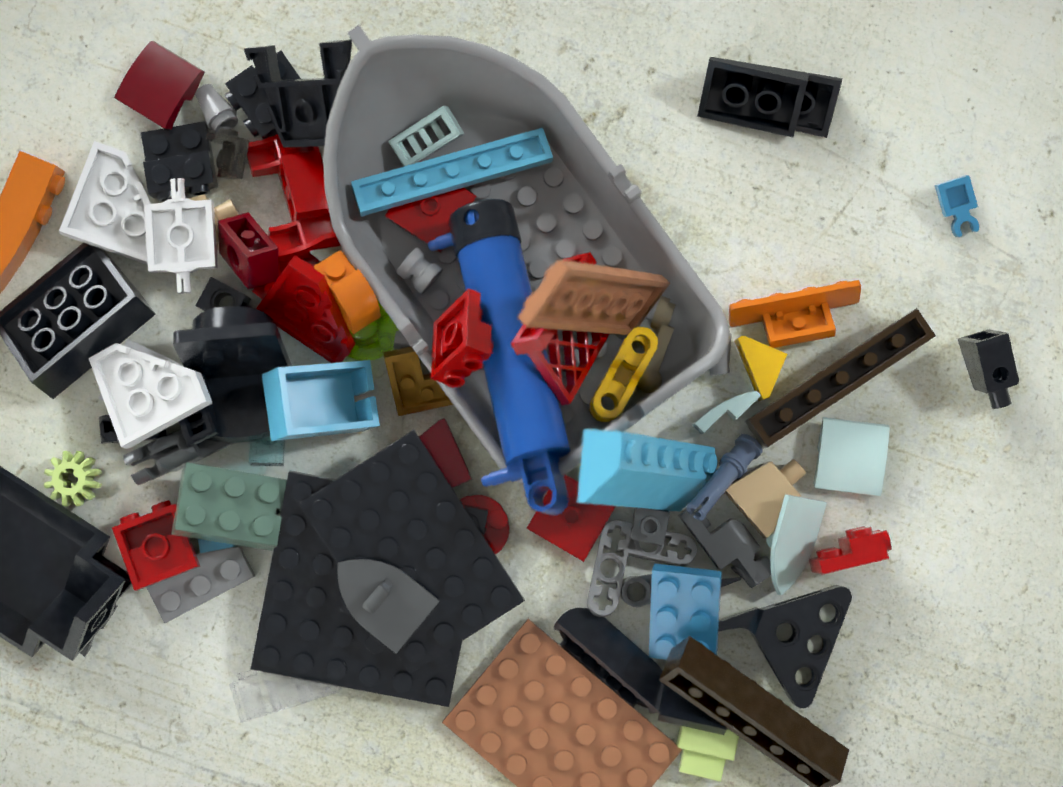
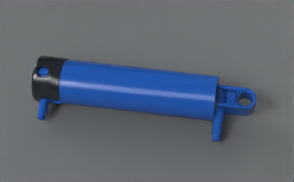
M503 199L475 201L455 210L448 220L450 233L429 241L428 248L430 251L454 246L455 255L459 260L465 291L470 288L481 293L480 308L483 312L481 322L492 326L491 341L493 342V351L491 356L486 361H483V368L507 468L483 476L481 482L484 487L522 479L529 506L536 511L551 516L558 515L568 505L567 488L558 462L560 458L566 456L571 451L559 400L528 354L517 355L510 345L523 325L517 317L524 309L526 299L532 294L515 211L512 204ZM544 349L542 354L549 363L547 351ZM548 490H551L553 493L552 501L549 505L544 506L543 496Z

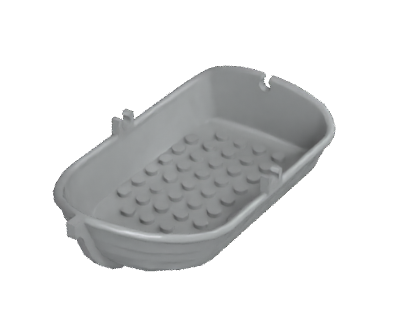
M360 25L348 32L358 52L350 61L338 88L327 122L323 156L325 194L331 224L344 254L356 270L359 268L377 300L430 373L434 322L465 292L459 260L455 255L454 246L443 249L441 253L436 250L430 251L427 244L385 218V214L389 209L361 217L351 188V181L403 167L388 141L442 106L449 107L464 135L422 161L542 127L544 129L553 155L551 163L464 187L477 196L475 201L503 199L512 204L522 240L521 247L532 293L536 292L545 279L546 271L558 259L563 260L564 258L591 252L595 258L596 265L660 274L670 282L662 296L670 298V302L676 304L669 326L675 329L659 370L662 376L660 388L653 393H644L636 385L625 408L614 420L599 422L592 417L589 412L590 400L623 340L627 337V335L610 334L571 404L562 406L559 402L571 450L566 456L560 458L558 462L562 475H565L581 463L584 429L623 432L719 363L726 352L730 334L727 319L720 305L641 199V190L636 184L632 185L625 175L626 170L622 164L616 166L566 96L544 75L512 56L484 44L452 36L401 35L386 36L371 41ZM442 118L437 120L445 135L451 133ZM430 125L427 126L426 130L434 143L437 142L439 139ZM419 132L415 133L414 136L422 150L426 149L427 146ZM408 140L402 141L411 158L415 156L416 153ZM415 248H419L425 253L426 259L430 263H436L443 269L439 278L424 294H420L414 289V283L411 282V279L404 280L396 273L401 263ZM659 300L639 325V327L649 328L656 336V330L651 328L650 325ZM558 329V340L563 341L562 330ZM573 331L574 343H578L577 331ZM587 332L588 345H591L592 335L591 332ZM632 342V349L636 353H644L643 346L639 342ZM547 346L546 351L549 359V347ZM559 347L560 363L565 365L564 348ZM574 349L575 364L578 367L580 364L579 351ZM484 368L473 371L469 377H465L464 385L458 388L448 387L444 383L437 381L500 469L507 468ZM561 371L562 384L566 388V372ZM609 397L601 398L603 408L605 410H613V400ZM521 479V480H517V482L523 484L522 479Z

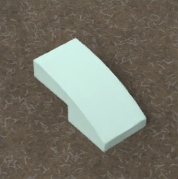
M757 391L735 396L709 410L692 426L700 434H703L725 412L733 420H736L761 395Z

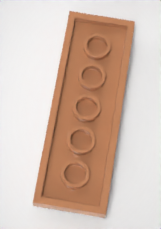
M558 259L556 263L548 268L544 276L545 279L536 292L526 299L524 309L517 318L527 327L628 335L634 328L639 327L670 285V282L660 274Z

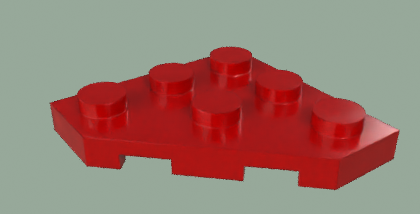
M294 255L256 309L268 314L278 328L330 363L343 362L355 346L354 339L325 276L310 263Z

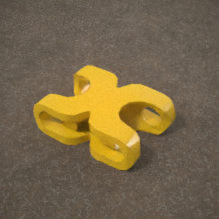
M634 328L623 340L590 400L589 412L595 420L610 422L619 416L625 408L658 346L657 336L649 328ZM632 342H639L643 346L644 353H636L632 349ZM601 398H611L614 403L613 410H605L601 405Z

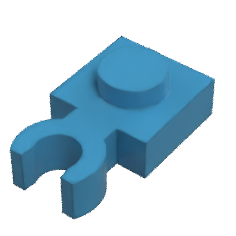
M965 175L934 185L943 217L952 215L954 217L951 224L953 235L955 237L962 236L960 226L965 221L970 224L972 232L979 231V223L975 217L970 215L969 211L978 207L970 176Z

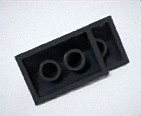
M710 57L697 117L788 137H794L795 131L827 138L843 78Z

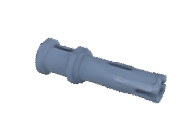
M741 434L735 440V446L729 453L726 452L719 460L720 467L686 506L688 513L691 515L700 504L702 505L693 516L695 519L704 520L708 512L733 481L745 475L748 471L747 466L753 459H757L763 452L762 447L755 438L747 434Z

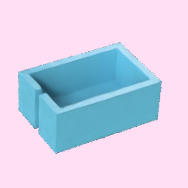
M370 360L278 367L262 374L271 441L363 432L380 426L376 396L356 402L354 396L375 390Z

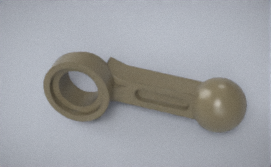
M664 296L660 297L650 325L657 332L658 346L637 383L638 389L644 393H653L662 384V376L659 370L675 329L669 326L676 304L671 303V299Z

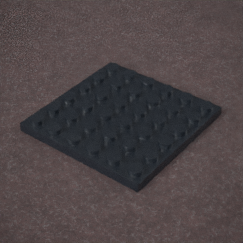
M290 470L280 514L282 519L278 544L273 550L251 670L449 707L462 641L410 674L397 654L364 629L351 615L342 598L338 582V563L299 506L301 501L335 479ZM463 504L484 536L488 509Z

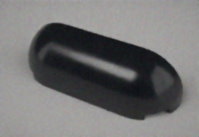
M588 608L568 610L556 621L554 630L559 631L563 638L560 645L564 650L631 707L634 708L637 704L648 708L650 714L659 712L664 683L659 680L662 669L652 658L605 617L594 615Z

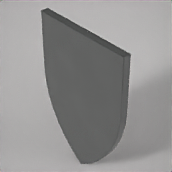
M369 559L338 562L339 587L349 612L364 629L397 654L440 600L405 572L390 564Z

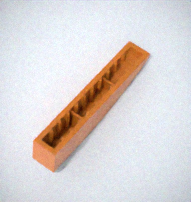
M19 151L0 195V294L23 263L42 225L45 226L52 215V207L50 206L55 195L61 193L65 184L64 170L22 151Z

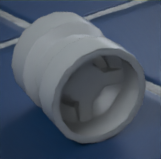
M415 248L401 263L396 273L404 280L411 279V282L414 283V289L420 294H424L439 278L443 269L436 263H430L426 259L425 253L419 248Z

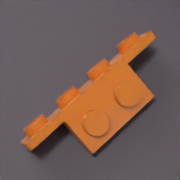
M859 280L839 281L833 285L823 287H807L801 291L785 294L775 293L769 297L753 300L743 299L729 305L730 327L763 322L769 346L772 348L835 337L836 328L830 309L859 303L861 284Z

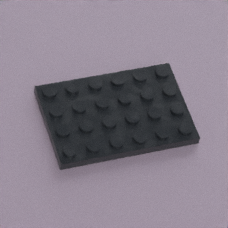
M415 429L299 503V506L337 563L347 560L369 559L390 564L405 572L440 600L397 652V655L410 674L525 601Z

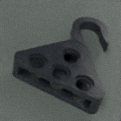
M741 577L721 579V587L741 580ZM833 585L762 608L754 607L719 620L718 632L737 628L748 629L789 700L799 708H807L812 704L851 603L852 594L846 587ZM825 604H832L835 608V616L829 622H823L820 618V609ZM782 623H789L792 627L791 637L788 640L779 641L776 636L777 627ZM815 635H820L823 639L822 649L817 653H810L807 646L809 639ZM802 667H809L811 670L810 681L803 685L798 684L795 679L796 672Z

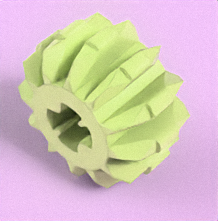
M70 451L62 452V460L53 457L51 463L55 469H45L44 471L45 475L52 476V481L45 482L43 486L45 488H55L50 498L52 500L61 498L62 506H70L72 501L76 506H83L84 497L88 500H93L95 495L91 487L101 488L102 486L100 482L94 481L95 476L102 474L101 469L91 470L96 460L93 457L84 460L85 456L82 451H76L74 456ZM69 474H74L75 477H78L77 484H73L72 481L68 480Z

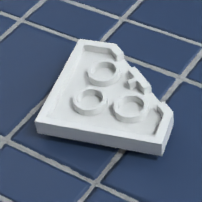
M94 141L59 233L148 265L144 204H151L126 152Z
M118 343L88 358L119 443L123 448L129 449L213 403L202 374Z

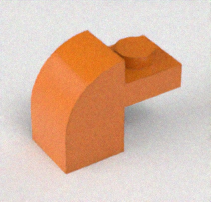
M341 250L313 266L325 276L348 329L353 335L381 317L380 306L371 286L359 268L356 270Z

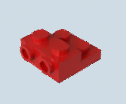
M468 288L434 322L431 379L444 383L448 387L458 388L463 386L465 377H469L473 371L480 370L483 367V361H486L493 351V342L491 341L492 326L481 322L483 312L480 308V292Z
M170 500L153 505L151 507L152 512L140 516L139 512L124 516L119 519L120 525L112 527L134 591L200 567L191 539L189 537L171 535L177 504H171Z
M865 526L845 530L846 537L838 538L840 548L830 547L816 551L817 557L809 559L811 571L818 574H827L889 559L888 551L892 549L887 530L872 531V527Z

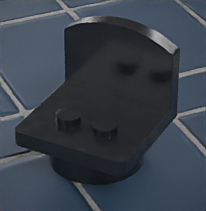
M225 306L200 313L194 318L192 329L173 332V346L183 366L205 375L210 389L219 433L208 439L241 443L270 437L262 374L278 367L292 366L278 327L272 318L257 309L242 306ZM202 413L191 417L192 422L203 417ZM204 423L194 428V433L197 434L207 429L206 424Z

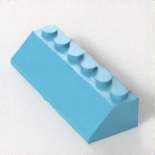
M584 429L578 502L680 512L693 500L713 473H715L717 469L715 447L621 431Z

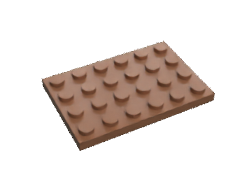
M529 618L442 721L445 726L517 787H652L682 751L673 740L618 696Z

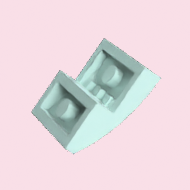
M823 417L817 447L819 454L813 483L814 487L881 496L888 453L889 425Z

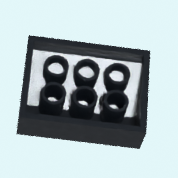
M82 243L0 311V336L30 382L54 399L92 368L88 358L115 343L121 344L156 314L104 249Z

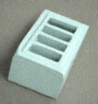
M442 106L388 142L404 167L424 160L463 136L464 132L449 107ZM442 118L451 133L445 135L437 120ZM429 125L439 139L435 143L426 130V127ZM417 132H419L427 146L424 150H422L414 136ZM405 139L408 140L416 153L412 158L402 143Z

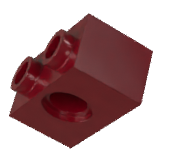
M247 212L218 220L219 254L249 290L275 282L279 277L278 247L250 213Z

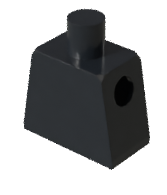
M987 329L958 338L957 340L973 388L988 394L992 409L1011 405L1012 402L1008 388L1018 385L1019 377L1009 333Z

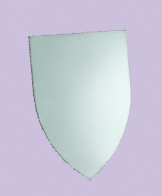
M785 494L775 532L766 539L767 545L771 547V576L778 595H783L795 583L810 559L827 502Z

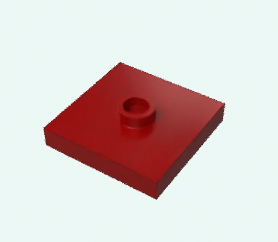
M460 188L390 208L385 214V218L428 245V242L436 237L450 233L448 224L450 215L458 208L475 202L477 196L465 188Z
M565 474L563 476L568 493L567 508L562 513L552 516L536 511L526 529L584 562L616 506L578 502L579 482ZM548 490L543 499L544 506L549 505L552 501L553 493L551 490Z

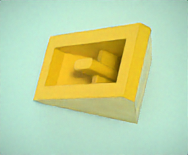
M741 336L734 342L754 391L761 395L758 398L760 402L770 397L787 353L749 337Z

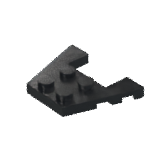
M351 39L319 43L324 78L281 80L275 45L244 48L247 60H253L258 75L254 76L259 88L265 89L271 104L267 109L283 147L325 146L327 122L338 88L351 60Z

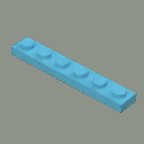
M542 127L351 181V188L362 217L548 164L553 161V155Z

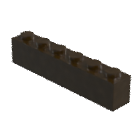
M916 308L744 422L760 443L762 449L767 448L936 335L918 308Z
M691 636L670 650L659 678L662 683L808 786L832 787L841 782L849 753L847 747Z

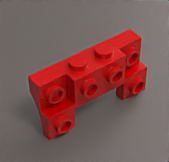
M278 134L263 140L245 143V153L252 177L272 174L279 175L292 221L284 225L269 227L268 236L278 247L279 262L290 261L294 255L300 259L308 258L309 252L312 250L340 246L331 224L325 194L324 166L319 147H283Z

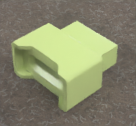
M680 726L676 741L677 747L683 749L678 768L679 772L721 782L726 759L734 761L739 736L728 728L724 735Z

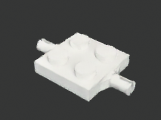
M174 178L170 179L172 199L157 204H144L147 262L150 273L171 272L176 274L177 293L184 294V292L191 293L190 273L199 269L218 268L214 202L212 200L194 201L185 198V179L177 178L176 180Z

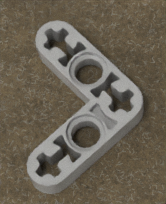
M620 520L607 523L600 536L587 598L589 610L598 617L609 616L615 611L619 601L628 556L684 567L689 565L697 554L695 541L689 536L666 531L665 538L670 539L667 546L677 547L680 542L685 543V549L690 551V555L685 554L683 559L677 558V552L667 550L665 557L660 555L664 544L658 545L657 549L651 553L641 549L639 541L631 538L633 523ZM615 528L621 529L620 535L625 536V540H620L616 552H623L622 557L615 553H603V548L607 550L611 548L612 538L608 537L607 533H612ZM613 560L618 564L619 572L615 577L607 578L601 573L600 564L603 561ZM596 580L604 584H616L615 590L611 587L608 588L607 599L612 601V605H606L604 610L598 609V603L593 602L594 597L600 596L603 585L596 586Z

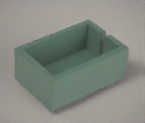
M186 462L182 470L171 535L272 551L278 544L282 519L278 514L282 509L287 480Z

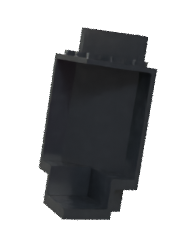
M1 466L0 637L31 657L44 644H47L71 661L79 653L85 657L92 647L91 644L94 636L100 629H104L118 607L116 602L131 587L132 583L126 570L104 557L110 536Z

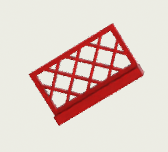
M591 252L563 259L593 265L597 263ZM523 324L510 344L517 355L528 354L562 406L571 404L610 334L591 332L592 343L588 345V334L584 331H577L578 343H574L572 330H562L563 341H559L558 329L527 327ZM547 346L549 347L550 364L542 354V351ZM559 347L564 348L565 365L560 363ZM574 349L579 351L580 364L578 367L575 364ZM561 371L566 372V388L562 384Z

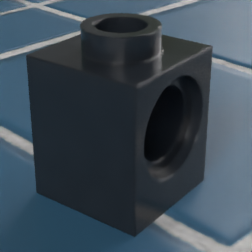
M210 277L195 305L201 310L207 311L218 308L223 297L232 296L234 306L252 308L249 305L250 297L213 277Z

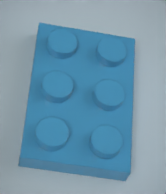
M654 563L651 581L650 658L667 660L670 650L689 636L701 642L706 648L717 655L722 571Z

